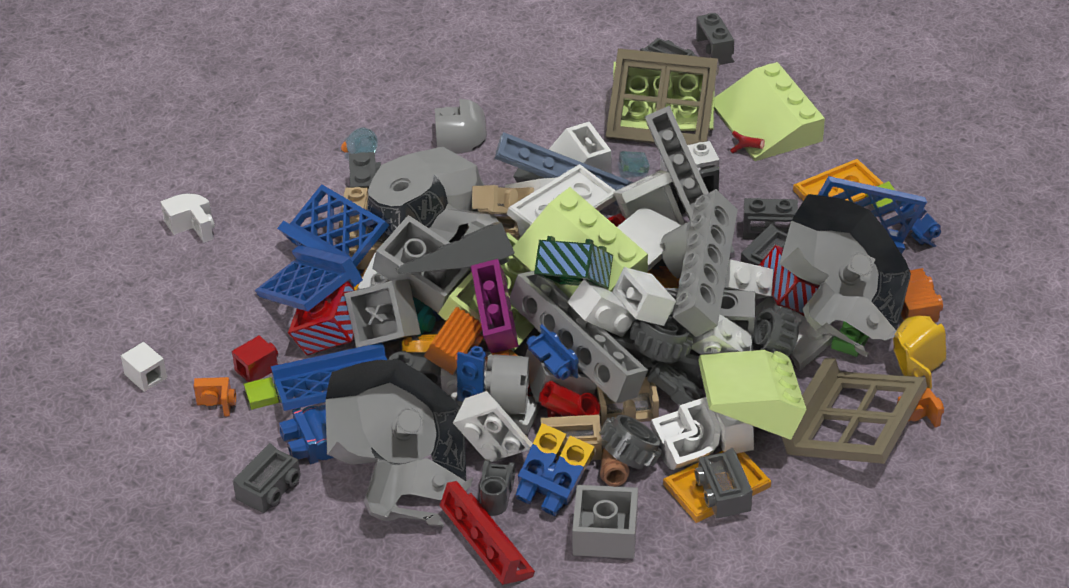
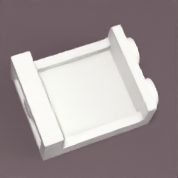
M660 170L614 191L613 193L622 215L627 219L644 206L681 225L685 224L669 183L673 182L670 173Z

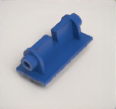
M909 203L900 210L904 213L913 209L915 204ZM923 209L911 228L913 231L911 236L922 245L926 242L936 247L932 239L941 234V226L930 214L927 213L925 215L927 211Z
M541 324V334L537 337L531 336L527 340L528 350L540 362L550 356L549 359L544 361V366L557 379L565 380L570 374L577 379V364H579L577 355L572 349H567L561 343L555 332H550Z
M474 346L468 354L457 353L458 401L463 402L465 398L485 392L486 353L482 347Z

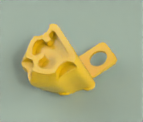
M930 316L909 317L901 323L894 334V353L903 376H925L927 388L932 389L931 371L935 370L946 360L945 328L942 324H935Z

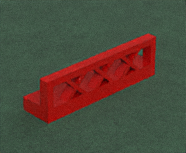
M458 481L447 482L440 507L500 583L504 585L532 578L535 570L472 493L467 494Z

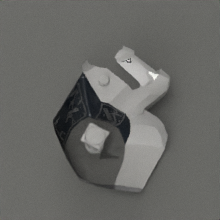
M445 147L411 153L381 165L369 186L366 208L367 211L389 224L378 241L384 243L408 215L448 242L456 234L459 225L468 223L469 229L464 234L465 236L494 222H499L494 214L478 212V209H472V186H483L477 165ZM378 224L367 226V234L371 233Z
M808 194L791 220L779 265L803 280L820 285L803 308L806 321L814 330L821 334L834 335L853 344L855 351L867 357L869 353L865 351L864 346L849 339L829 324L835 320L845 321L872 339L888 340L895 337L894 334L898 328L911 276L906 260L887 230L869 209L836 197Z
M401 360L367 361L331 373L326 394L327 455L351 465L375 463L364 498V503L371 516L382 521H392L398 518L424 520L429 526L443 527L444 523L440 521L441 517L437 513L399 508L396 502L401 495L406 494L442 500L447 482L458 481L466 491L471 486L473 477L466 480L464 435L453 424L461 407L428 377ZM430 454L432 456V460L425 458Z

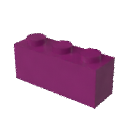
M499 259L472 265L471 270L483 336L491 354L519 347L506 277Z

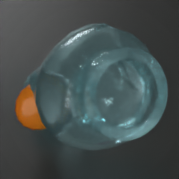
M361 127L345 138L341 149L343 152H349L350 154L375 152L378 146V139L372 130Z

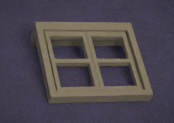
M618 48L606 138L655 144L649 129L621 126L624 100L657 103L656 111L665 108L666 104L699 107L695 134L682 133L687 145L707 142L716 76L719 72L718 59ZM629 67L661 71L658 97L625 94ZM670 73L703 75L700 102L667 98Z
M825 358L802 395L806 412L791 440L782 437L787 454L885 464L927 388L925 377L840 372L836 358ZM842 388L868 390L857 410L831 408ZM877 390L904 392L892 413L866 411ZM824 419L850 421L838 442L812 440ZM859 422L886 424L874 445L848 443Z

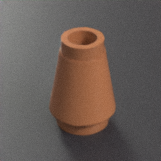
M603 448L600 468L601 479L607 485L613 487L624 484L630 472L628 465L617 460Z

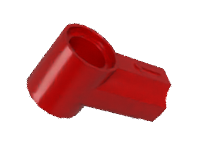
M553 381L547 382L539 394L538 402L542 406L563 415V417L599 415L600 404L594 395L590 393L579 395Z

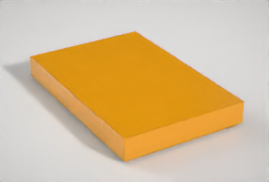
M855 159L793 184V191L804 201L808 194H819L828 176L872 186H879L883 182L863 163ZM832 187L828 195L833 197L844 192V189ZM865 193L852 197L854 203L867 198Z
M745 452L736 453L752 488V496L770 488L771 480ZM698 463L664 478L663 485L690 517L698 523L714 515L712 507L708 508L706 506L703 486H698L694 473L695 468H698ZM722 473L716 475L722 491L733 489L729 474Z

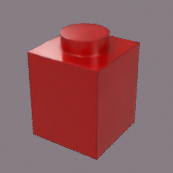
M260 335L232 350L234 369L247 382L264 378L272 373L271 366L278 365L277 357L279 354L276 347L271 342L265 341Z

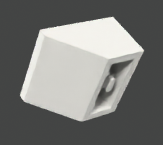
M590 122L566 128L549 148L551 151L612 174L611 149Z
M487 391L465 398L453 422L484 459L490 460V462L528 451L533 444Z

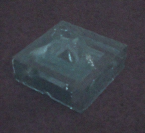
M620 152L619 162L623 172L648 173L649 162L644 152Z

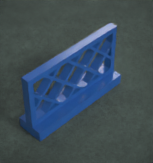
M828 176L818 195L829 196L828 194L832 187L844 189V192L833 197L844 200L848 199L853 202L852 197L857 194H868L869 197L857 201L855 204L862 207L873 204L875 210L871 212L875 217H879L880 223L887 230L902 254L905 250L903 241L927 204L926 198ZM885 198L892 199L893 202L879 208L876 204L877 201ZM909 203L915 204L913 209L904 213L900 210V207ZM897 209L899 215L887 220L883 219V214ZM903 222L900 231L888 229L892 225Z
M321 184L292 222L289 224L283 220L277 229L296 246L302 245L350 257L349 248L359 245L358 250L350 257L355 267H357L388 228L389 224ZM325 194L328 195V203L319 206V202ZM344 205L343 212L334 215V208ZM327 211V218L318 221V214ZM359 215V222L350 224V217ZM311 217V224L301 227L305 219ZM343 220V227L334 230V223ZM378 224L371 233L366 234L367 226ZM327 226V233L318 236V229ZM359 230V237L349 240L350 232ZM343 235V242L333 246V238Z
M299 245L292 250L296 259L258 287L255 292L261 298L308 312L348 281L351 286H356L363 279L350 257Z
M377 343L271 366L274 386L283 410L287 411L326 402L331 373L362 362L387 360L383 344Z

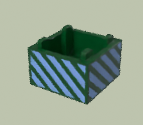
M547 236V240H539L534 274L559 285L579 286L583 279L602 288L609 289L613 255L607 252L606 247L594 245V241L591 239H586L585 243L555 241V237Z

